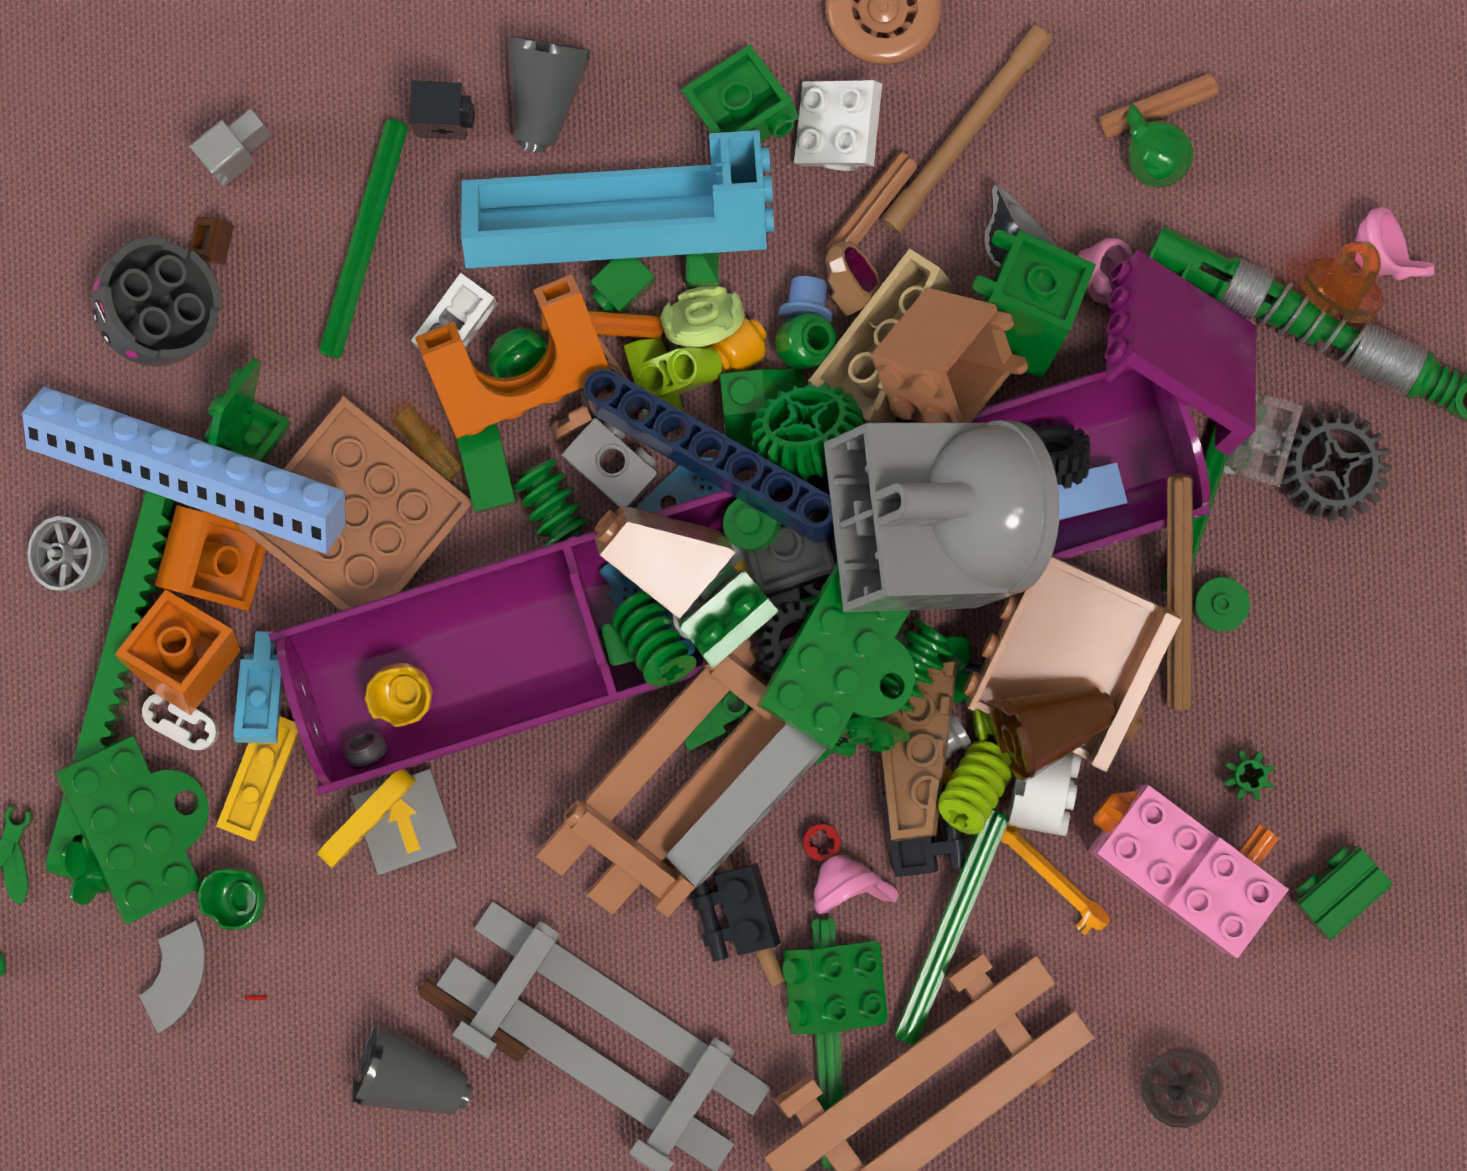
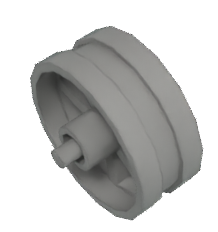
M56 516L46 519L35 529L29 540L27 558L33 576L38 583L47 589L79 592L91 588L101 579L107 567L109 552L105 536L100 528L90 520ZM69 523L76 526L70 540L65 524ZM56 533L59 543H50ZM83 537L86 540L87 548L80 544ZM61 565L60 579L57 580L52 571ZM73 567L79 574V577L70 584Z

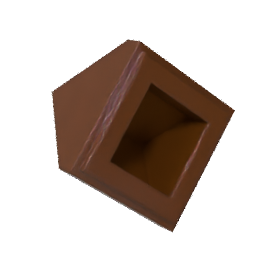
M197 217L189 252L193 250L204 261L225 266L234 225L221 218Z

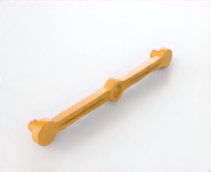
M946 765L943 778L944 785L951 780L954 773ZM1007 823L1000 841L1008 844L1081 913L1083 918L1076 923L1077 929L1080 930L1083 927L1084 929L1081 933L1084 935L1088 934L1092 928L1102 931L1110 923V917L1103 907L1086 897L1020 835L1018 827L1008 825Z

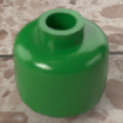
M805 313L786 320L779 327L775 336V348L779 358L785 365L798 370H806L821 365L836 345V333L831 323L823 316L814 313Z

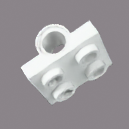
M875 80L802 82L794 163L802 167L822 166L840 171L858 170L859 166H874L882 84Z

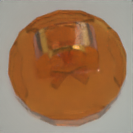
M1361 240L1344 245L1336 258H1318L1312 261L1303 278L1305 277L1303 282L1305 293L1312 303L1323 312L1332 316L1336 312L1347 315L1344 319L1347 322L1367 323L1375 319L1384 302L1382 290L1375 282L1381 268L1379 251L1369 241ZM1357 252L1363 259L1362 270L1356 267L1355 264Z

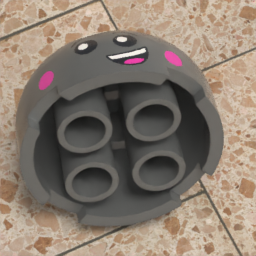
M164 237L140 238L123 246L100 268L91 291L92 316L101 337L111 349L123 358L145 366L172 365L188 358L201 349L214 335L213 331L218 311L221 310L219 287L208 265L193 250L187 252L175 244L166 242Z

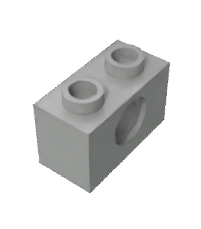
M594 418L564 451L562 456L618 507L621 505L632 507L658 478V473L653 469L657 462L641 447H638L633 452L622 442L626 436L624 432L606 422L602 424ZM609 452H618L625 458V465L618 473L611 474L602 469V459Z

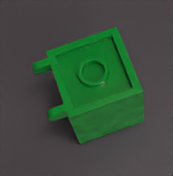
M996 230L991 241L994 245L1007 250V253L993 280L977 276L972 287L975 291L986 296L984 302L995 304L997 311L1009 313L1012 316L1013 327L1004 331L1011 352L1026 359L1028 364L1026 372L1042 379L1072 327L1096 264L1023 231L1018 230L1016 236L1005 231Z

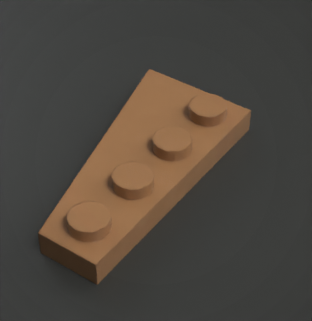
M956 662L943 663L945 667L941 671L932 668L928 669L935 681L932 685L923 682L918 683L925 696L922 699L910 696L909 699L916 708L914 712L911 713L899 709L891 715L878 718V720L910 732V741L896 743L893 750L882 752L890 834L893 841L936 836L939 817L938 800L942 793L958 663Z

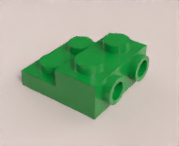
M750 44L681 89L685 99L706 126L708 133L759 130L761 143L772 135L775 138L787 135L793 129L794 121L799 118L793 101Z

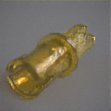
M413 406L407 407L395 417L392 424L415 447V455H422L429 465L447 481L452 480L461 472L462 464L440 440L442 435L439 431L434 433L417 414Z

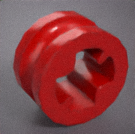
M815 824L808 828L804 834V849L808 856L814 860L826 861L834 857L840 849V836L836 829L828 824ZM825 830L826 836L834 839L833 848L827 847L828 853L818 854L817 847L810 846V837L812 835L817 837L816 831Z

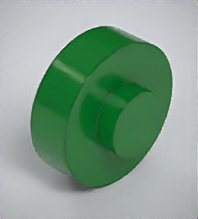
M736 499L730 504L723 519V528L728 540L746 552H759L770 547L777 539L781 523L740 499Z
M1219 577L1207 581L1198 589L1194 598V612L1198 621L1211 631L1226 632L1239 627L1249 614L1250 599L1248 593L1239 582L1231 578Z

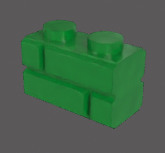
M1345 845L1342 846L1326 860L1330 867L1318 878L1312 873L1295 888L1299 895L1292 900L1293 904L1309 920L1321 936L1330 941L1393 885L1390 879L1359 846H1353L1349 850Z

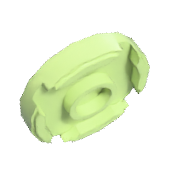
M705 286L690 289L678 295L679 301L672 306L669 302L663 308L660 319L665 336L672 343L684 347H703L718 343L733 335L741 327L745 314L737 293L733 291V295L729 294L726 288L720 286Z

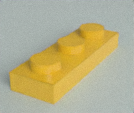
M280 716L277 744L248 743L216 827L254 842L258 841L299 735L295 721Z

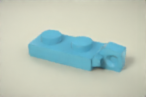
M256 631L254 654H244V659L240 660L233 733L235 743H278L283 679L278 655H274L275 646L270 642L268 635L271 632Z

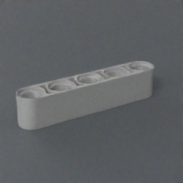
M786 724L672 848L666 858L695 888L701 885L827 749Z

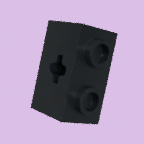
M411 80L409 123L418 138L466 140L467 128L474 129L475 104L472 103V96L466 94L462 83Z

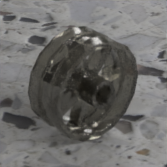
M1175 1047L1163 1052L1147 1068L1142 1079V1097L1147 1109L1158 1121L1171 1127L1187 1128L1199 1124L1215 1109L1222 1095V1077L1217 1065L1207 1054L1193 1047ZM1181 1058L1179 1076L1165 1062L1166 1060ZM1189 1062L1197 1064L1203 1072L1196 1076L1188 1072ZM1157 1067L1171 1083H1154L1153 1077ZM1208 1078L1211 1085V1095L1197 1089V1083ZM1156 1092H1167L1170 1099L1165 1106L1159 1101ZM1190 1096L1208 1103L1206 1109L1196 1115ZM1176 1102H1182L1187 1116L1178 1115L1170 1110Z

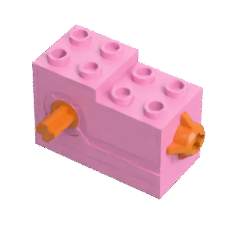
M1137 784L1132 791L1110 794L1093 816L1094 824L1102 829V832L1087 850L1089 853L1220 952L1237 959L1289 890L1259 867L1279 840L1274 833L1261 824L1257 825L1239 851H1237L1151 786Z

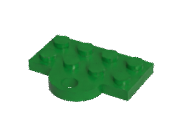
M837 561L758 701L757 706L828 750L835 747L852 715L857 717H867L868 715L869 718H881L895 713L908 701L915 685V667L912 657L905 646L895 638L910 610L844 612ZM886 674L894 676L899 683L898 694L892 699L884 696L880 689L881 679Z
M131 735L54 771L123 924L128 925L200 888L199 879L185 851L202 835L209 815L207 797L195 779L177 770L159 769L149 771L134 736ZM183 790L189 791L194 798L193 808L186 814H180L174 805L176 795Z

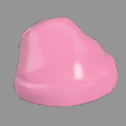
M1383 206L1370 210L1368 216L1359 225L1356 239L1351 249L1353 259L1360 265L1363 272L1369 276L1392 275L1397 280H1404L1412 276H1433V263L1409 259L1406 240L1394 214Z
M1108 238L1078 253L1077 256L1096 264L1085 292L1095 302L1108 304L1110 294L1112 293L1109 280L1112 270L1121 260L1127 261L1133 255L1127 243L1119 238Z
M845 854L829 858L821 865L813 895L815 899L814 908L818 914H824L847 899L865 892L884 902H896L899 891L893 885L884 882L880 875L871 871L859 861Z

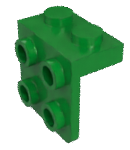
M252 358L245 368L239 366L230 380L228 391L225 394L218 393L214 398L208 413L213 419L205 433L203 442L265 463L287 433L290 419L254 402L262 362Z
M867 941L823 948L783 950L784 964L782 971L787 985V1018L791 1024V1034L820 1035L878 1026L886 1023L888 1014L881 947L878 942Z

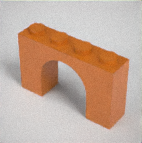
M572 274L533 290L548 328L549 339L542 359L524 374L511 378H496L478 370L466 352L455 322L415 337L456 439L464 435L478 434L487 426L501 420L515 419L526 410L541 404L557 402L564 395L584 388L585 380L592 372L599 369L610 370L582 294Z

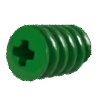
M556 458L546 460L520 474L518 478L521 477V479L513 487L515 493L528 492L521 501V505L523 508L536 507L528 518L531 523L544 522L536 531V534L539 538L552 537L545 546L589 533H582L580 531L587 523V517H573L574 512L581 506L580 503L565 502V499L573 491L572 488H558L557 486L565 477L564 472L551 474L549 471L557 463Z
M638 592L626 599L614 612L612 627L620 635L621 642L627 647L629 655L635 659V665L643 672V678L649 685L661 687L676 683L693 671L696 666V659L693 655H687L689 647L685 642H679L681 634L676 629H671L673 622L668 616H664V607L660 603H656L657 600L647 592Z
M914 616L913 621L920 630L915 632L905 629L903 634L910 643L905 648L910 653L915 667V685L911 696L922 699L925 693L918 683L923 682L932 685L935 680L928 669L943 670L945 666L938 655L942 654L951 657L954 651L948 644L946 637ZM886 674L881 679L880 689L884 696L892 699L898 694L899 683L894 676ZM908 699L900 710L912 713L916 708Z

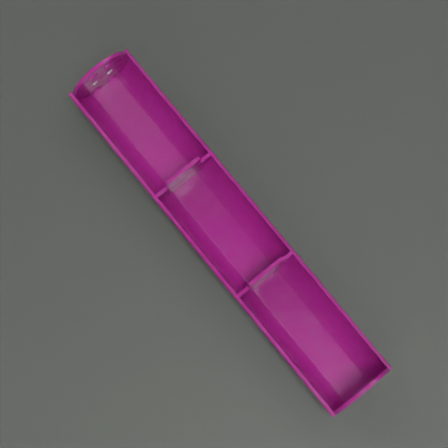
M1129 366L1112 382L1106 380L1105 369L982 408L971 422L988 423L999 420H1013L1026 425L1033 424L1035 427L1039 426V422L1046 421L1047 426H1053V421L1061 422V427L1071 424L1074 425V431L1081 428L1084 431V435H1088L1090 438L1089 469L1117 463L1127 503L1060 520L1052 556L1061 560L1166 528L1167 478L1171 474L1185 473L1193 479V519L1211 513L1208 506L1211 496L1206 463L1188 404ZM827 472L824 473L823 479L819 475L809 477L806 481L807 483L830 496ZM722 490L653 513L717 529L725 533L723 528L725 512L730 504L738 498ZM786 490L778 491L772 496V500L784 502L792 496V493ZM824 512V516L827 518L829 514ZM593 531L321 618L268 633L270 642L277 649L280 671L298 733L310 764L318 778V785L316 787L318 796L661 688L651 686L645 681L643 672L637 668L635 661L610 666L608 663L599 628H601V625L612 623V617L617 608L609 597L610 584L599 573L609 562L599 554L594 538L598 532ZM828 578L813 582L814 589L821 590L822 585L825 584ZM803 587L798 588L800 599L810 597L803 590ZM791 623L783 628L784 630L779 637L781 649L791 645L800 626ZM696 646L694 654H692L696 659V666L690 674L678 682L695 677L704 667L702 664L705 658ZM402 662L411 664L426 674L433 689L430 709L420 721L407 724L406 726L394 727L385 720L374 719L368 711L364 697L367 683L382 667ZM366 730L381 732L388 747L385 755L376 762L366 766H350L343 752V746L346 741L357 733Z

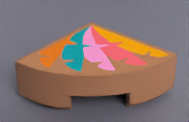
M582 406L568 413V417L553 422L551 430L556 441L578 432L590 424L592 418L587 407Z

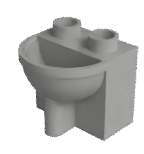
M999 420L988 423H865L824 442L844 612L978 608L1028 590L1040 579L1047 568L1058 534L1060 512L1058 484L1047 448L1037 433L1026 424L1013 420Z

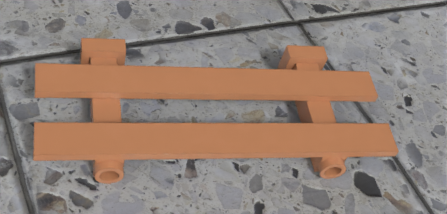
M753 633L714 668L704 659L702 664L704 667L590 794L582 802L578 800L569 807L564 815L563 824L536 852L538 859L561 876L589 845L612 861L613 864L587 891V896L613 915L640 884L652 892L654 905L658 911L666 917H669L695 887L675 866L670 868L662 860L786 725L783 721L757 706L758 701L769 682L750 668L756 661L753 654L758 652L757 647H751L750 639H757V633ZM729 690L753 708L635 839L613 824L611 821L727 692Z
M975 951L946 972L944 976L951 989L957 992L965 991L972 1001L969 1005L827 1110H824L816 1098L823 1092L810 1076L807 1075L774 1099V1101L788 1118L795 1114L803 1127L763 1157L773 1171H804L823 1156H825L835 1171H917L1028 1087L1033 1085L1034 1088H1037L1048 1082L1055 1075L1053 1071L1055 1067L1093 1040L1094 1037L1076 1011L1073 1010L1033 1040L1015 1013L1056 983L1037 956H1033L994 985L986 974L987 971L993 968L983 953ZM993 1031L1011 1057L864 1166L846 1139Z

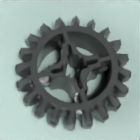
M1333 410L1329 416L1328 423L1322 411L1314 414L1315 426L1307 418L1299 421L1300 428L1304 434L1294 429L1287 433V436L1295 443V446L1282 444L1279 448V451L1283 454L1290 456V460L1283 459L1277 461V468L1289 469V475L1278 479L1279 484L1285 485L1292 482L1294 489L1288 491L1285 497L1287 500L1293 499L1298 495L1303 498L1296 507L1299 512H1303L1312 504L1311 518L1314 520L1321 517L1324 509H1326V518L1329 523L1337 521L1338 510H1340L1345 521L1352 520L1354 516L1352 506L1361 515L1367 513L1369 509L1364 498L1369 502L1377 503L1381 497L1372 488L1384 489L1388 486V481L1378 477V473L1391 471L1390 464L1379 463V458L1388 455L1389 449L1381 448L1376 450L1374 443L1380 441L1383 436L1379 432L1370 437L1365 434L1371 426L1368 420L1361 423L1358 428L1354 427L1357 419L1355 413H1349L1344 423H1341L1340 410ZM1331 433L1349 438L1358 446L1361 452H1344L1340 449L1337 439L1333 440ZM1318 435L1320 441L1318 461L1314 465L1302 468L1304 450L1308 443ZM1328 456H1331L1334 462L1352 461V463L1343 466L1341 470L1337 471L1340 475L1339 477H1336L1334 471H1315L1330 462ZM1365 464L1363 482L1356 493L1349 497L1347 490L1350 487L1349 473L1353 468ZM1306 480H1323L1328 484L1331 493H1335L1336 500L1320 496L1309 487Z

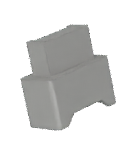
M249 109L229 127H227L223 120H220L189 147L224 187L255 162L250 153L272 135L256 114Z

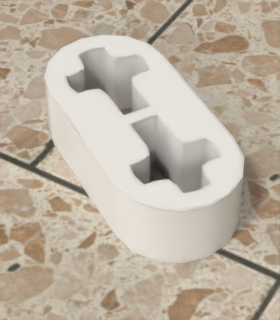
M154 694L144 702L142 717L145 723L181 745L193 750H206L217 741L219 735L218 724L207 713L196 708L193 714L189 715L170 703L168 710L179 717L177 722L175 723L170 719H162L158 723L155 721L157 713L152 708L154 704L162 705L165 699ZM185 720L191 724H199L202 720L206 722L204 730L209 733L208 738L198 739L194 743L191 740L193 733L182 727Z

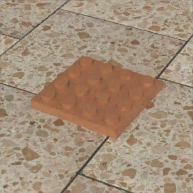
M343 396L283 469L345 491L346 526L328 553L319 552L240 523L237 526L343 611L400 593L472 505V500Z

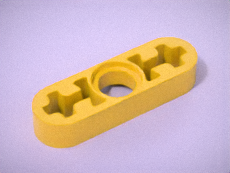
M405 769L394 772L324 844L317 855L331 869L334 868L409 791L417 780Z

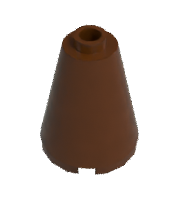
M1096 687L1000 698L993 701L992 704L997 708L991 710L993 730L1001 753H1010L1015 763L1008 765L1014 776L1023 782L1032 779L1111 726V717L1115 716V708L1110 696L1106 692L1101 693Z

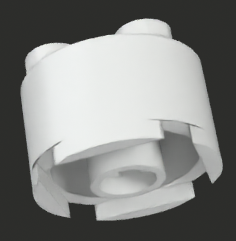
M1071 752L1032 779L1023 782L1016 778L1011 794L1008 825L1066 836L1070 812L1065 811V809L1073 810L1077 794V785H1074V780H1070V778H1077L1081 756Z

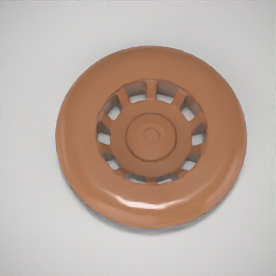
M826 0V12L835 38L848 52L870 63L894 64L917 55L932 40L940 21L941 0H913L914 5L911 6L907 5L906 0H859L858 3L853 0ZM853 12H857L858 20H855ZM907 15L914 16L912 23L905 22ZM861 27L866 28L870 32V34L865 32ZM897 29L904 31L898 36L894 33ZM877 34L885 35L886 38H878Z

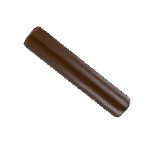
M430 975L421 986L418 993L419 996L458 1023L463 1021L470 1025L477 1013L437 987L436 985L440 979ZM498 1028L491 1041L497 1044L496 1048L514 1061L519 1062L529 1049L500 1028Z

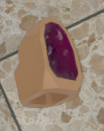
M838 242L832 245L824 260L829 272L827 283L832 289V300L845 316H849L867 305L881 286L880 278L867 256L855 245L848 242Z

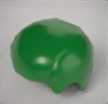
M530 328L509 330L500 335L489 349L488 366L496 378L519 376L531 370L542 359L548 344L541 334Z
M224 867L214 870L203 879L197 893L201 914L212 918L221 929L242 930L252 926L261 919L267 902L262 881L257 875L244 867Z

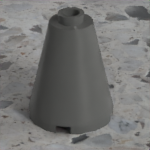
M510 36L508 50L514 139L522 141L521 149L545 153L546 145L555 146L590 61L591 50L543 40Z
M378 1022L377 1028H373L361 1055L357 1068L360 1069L359 1079H362V1082L353 1081L350 1102L359 1106L455 1114L458 1107L465 1109L472 1092V1085L467 1083L468 1076L466 1073L387 1024Z

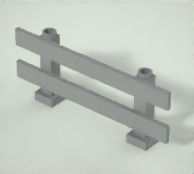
M492 902L474 930L515 958L497 985L456 957L453 959L436 986L475 1011L477 1015L470 1025L461 1021L452 1038L485 1060H488L497 1046L491 1039L498 1028H500L651 1129L652 1133L644 1143L639 1139L636 1140L627 1155L651 1171L670 1170L674 1163L667 1157L674 1146L712 1171H717L734 1146V1143L696 1119L694 1115L711 1089H713L753 1116L771 1087L732 1062L731 1057L735 1051L720 1040L714 1038L710 1045L705 1044L557 945L555 942L560 934L545 923L539 921L533 929ZM538 972L689 1073V1076L672 1102L518 1000L534 974Z

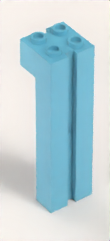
M759 130L709 133L711 165L462 180L461 239L465 268L767 249L766 232H774L773 206L765 207V203H772L773 201L771 175L763 176V173L770 172L769 147H761Z

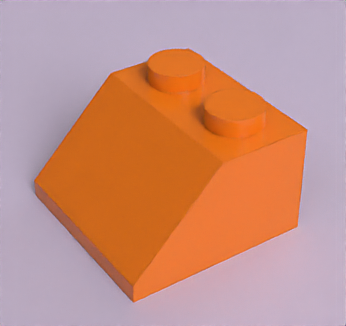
M177 505L155 586L249 611L266 549L237 526V522L208 512Z
M165 589L115 655L158 696L192 715L241 650L233 629Z

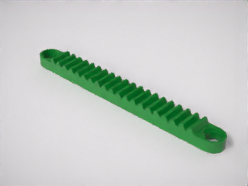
M149 491L145 493L73 762L110 745V739L120 737V732L114 727V724L124 721L125 716L118 709L119 706L129 704V700L123 695V691L133 689L134 684L127 679L128 674L133 672L116 657L115 653L143 619L145 610L150 609L154 605V602L149 599V595L159 592L160 589L155 586L153 580L158 575L159 567L157 565L158 562L162 561L164 553L162 546L166 545L168 539L166 532L171 528L173 521L170 517L175 501ZM63 796L46 860V872L69 878L61 867V852L67 843L74 841L82 842L83 835L65 796Z

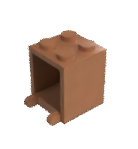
M927 287L871 354L893 415L903 420H913L920 423H971L1010 373L1022 374L1028 369V364L1024 357L1012 354L1004 332L1013 327L1012 316L1009 313L997 311L995 304Z

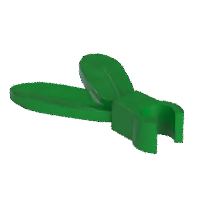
M13 805L5 813L6 825L2 840H0V869L3 866L7 893L15 903L21 904L25 901L29 891V878L20 842L23 839L26 828L32 823L34 816L31 810L25 813L26 818L23 824L16 823L13 819V812L17 807Z

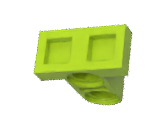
M662 337L659 339L638 340L624 345L634 383L683 411L679 394L713 382L721 373V357L718 351L709 345L676 349L668 353L665 351ZM642 409L646 417L650 411Z

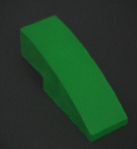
M498 422L487 426L478 434L464 435L457 438L474 512L480 514L517 504Z

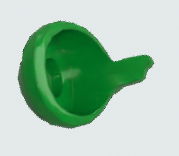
M1134 104L1130 105L1126 118L1132 136L1129 148V165L1134 176L1145 186L1156 188L1170 186L1182 179L1189 171L1193 162L1194 150L1189 137L1176 124L1167 121L1146 122L1141 111Z

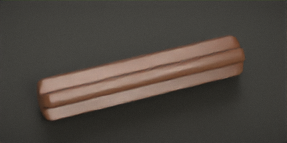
M1206 74L1133 104L1141 111L1146 122H1151L1216 96L1218 87L1214 77L1211 74ZM1130 105L1100 117V127L1106 138L1130 130L1126 118Z
M903 152L896 154L828 242L827 246L829 249L838 242H848L855 246L859 244L917 169L916 162L910 156Z

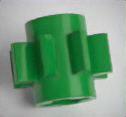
M1240 750L1237 751L1239 760L1237 763H1224L1223 766L1230 770V778L1222 783L1227 786L1234 785L1237 788L1235 799L1240 800L1244 797L1246 791H1250L1253 800L1258 801L1260 800L1259 789L1262 787H1274L1271 782L1267 781V773L1272 772L1275 766H1264L1260 763L1263 756L1262 752L1257 751L1253 755L1252 760H1248L1246 753ZM1244 765H1247L1249 769H1256L1258 772V776L1252 778L1253 786L1249 782L1240 781L1239 775L1245 773Z

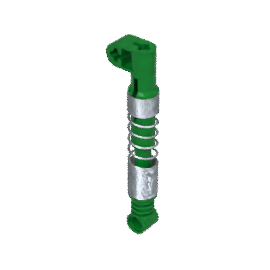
M1163 226L1148 256L1201 291L1209 294L1245 319L1248 318V321L1256 317L1258 326L1266 322L1276 327L1277 335L1286 332L1294 336L1297 345L1306 342L1314 346L1316 354L1323 353L1331 345L1335 347L1334 362L1336 364L1346 359L1345 368H1349L1350 371L1353 370V373L1357 372V375L1360 374L1364 378L1368 377V380L1383 385V388L1387 387L1391 391L1394 390L1395 393L1398 392V395L1401 394L1402 397L1404 396L1408 399L1414 397L1422 399L1426 395V402L1431 404L1436 400V407L1441 408L1445 405L1444 411L1454 415L1459 420L1467 422V410L1463 405V398L1467 392V375L1463 373L1458 377L1459 371L1453 369L1449 372L1450 367L1446 364L1440 368V361L1436 360L1433 352L1427 350V348L1424 349L1423 346L1420 347V345H1416L1412 341L1409 342L1408 339L1405 340V337L1401 338V335L1398 336L1397 333L1394 334L1390 330L1382 328V326L1379 327L1378 324L1371 323V320L1365 323L1361 331H1358L1348 326L1352 315L1351 311L1347 312L1342 322L1330 317L1332 301L1324 305L1312 299V292H1309L1306 296L1292 289L1293 282L1285 286L1273 280V273L1262 269V267L1259 268L1258 265L1255 266L1254 263L1251 264V261L1248 262L1238 256L1229 258L1166 226ZM1203 265L1228 278V281L1220 280L1199 268ZM1266 297L1272 299L1270 304L1265 302ZM1321 340L1326 344L1318 351L1319 341ZM1339 350L1345 352V354L1338 360Z

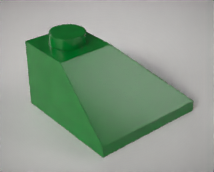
M761 369L720 374L726 436L754 452L751 423L756 419V411L765 408L766 399H777L778 390L787 393L793 390L794 384L798 388H803V371Z

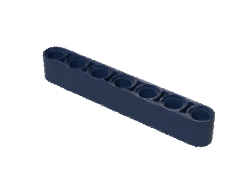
M599 369L592 372L586 378L584 393L592 413L599 419L809 540L824 542L835 535L830 496L613 371ZM610 389L615 391L606 400L596 398L603 390ZM640 409L650 411L641 420L631 419L635 411ZM676 429L685 431L680 439H666V435L670 431ZM708 450H718L721 452L712 461L701 459L702 454ZM744 470L756 472V475L749 481L736 479L737 475ZM786 490L792 493V496L784 502L772 500V496L778 491ZM815 511H823L829 514L820 523H813L808 520L811 513Z

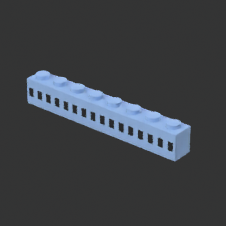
M44 386L22 412L26 449L325 554L328 553L346 526L344 490Z

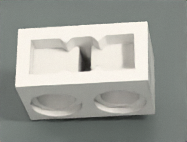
M460 273L411 341L419 349L415 337L455 322L466 348L498 303L495 297Z

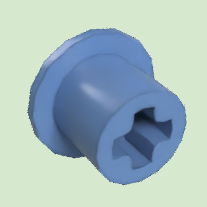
M794 277L791 280L789 301L779 307V316L784 320H788L805 313H814L823 316L831 322L832 313L829 309L825 308L828 284L816 277Z

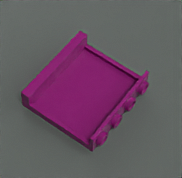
M1137 250L1127 261L1121 260L1114 267L1109 278L1112 293L1108 301L1110 312L1106 330L1108 333V347L1105 353V359L1107 360L1106 380L1112 382L1127 366L1131 367L1215 421L1214 448L1229 456L1256 430V325L1140 250Z

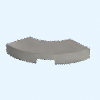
M198 920L158 939L162 952L161 970L152 987L139 996L157 1033L172 1026L188 1011L196 999L202 984L204 971L206 970V944Z

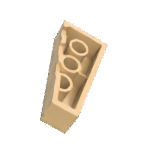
M909 248L809 379V382L811 381L815 387L828 382L831 388L842 386L845 393H852L859 405V409H862L865 420L864 424L894 423L897 416L893 415L890 409L889 401L871 354L927 287L954 294L956 287L940 267Z

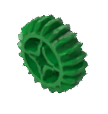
M810 381L806 387L798 388L794 384L792 391L785 393L778 390L777 399H766L765 408L756 411V419L751 423L754 452L791 474L801 476L805 482L813 475H819L823 479L824 473L827 472L824 442L863 425L865 422L862 409H859V405L852 393H845L842 386L831 388L828 382H825L819 387H815Z

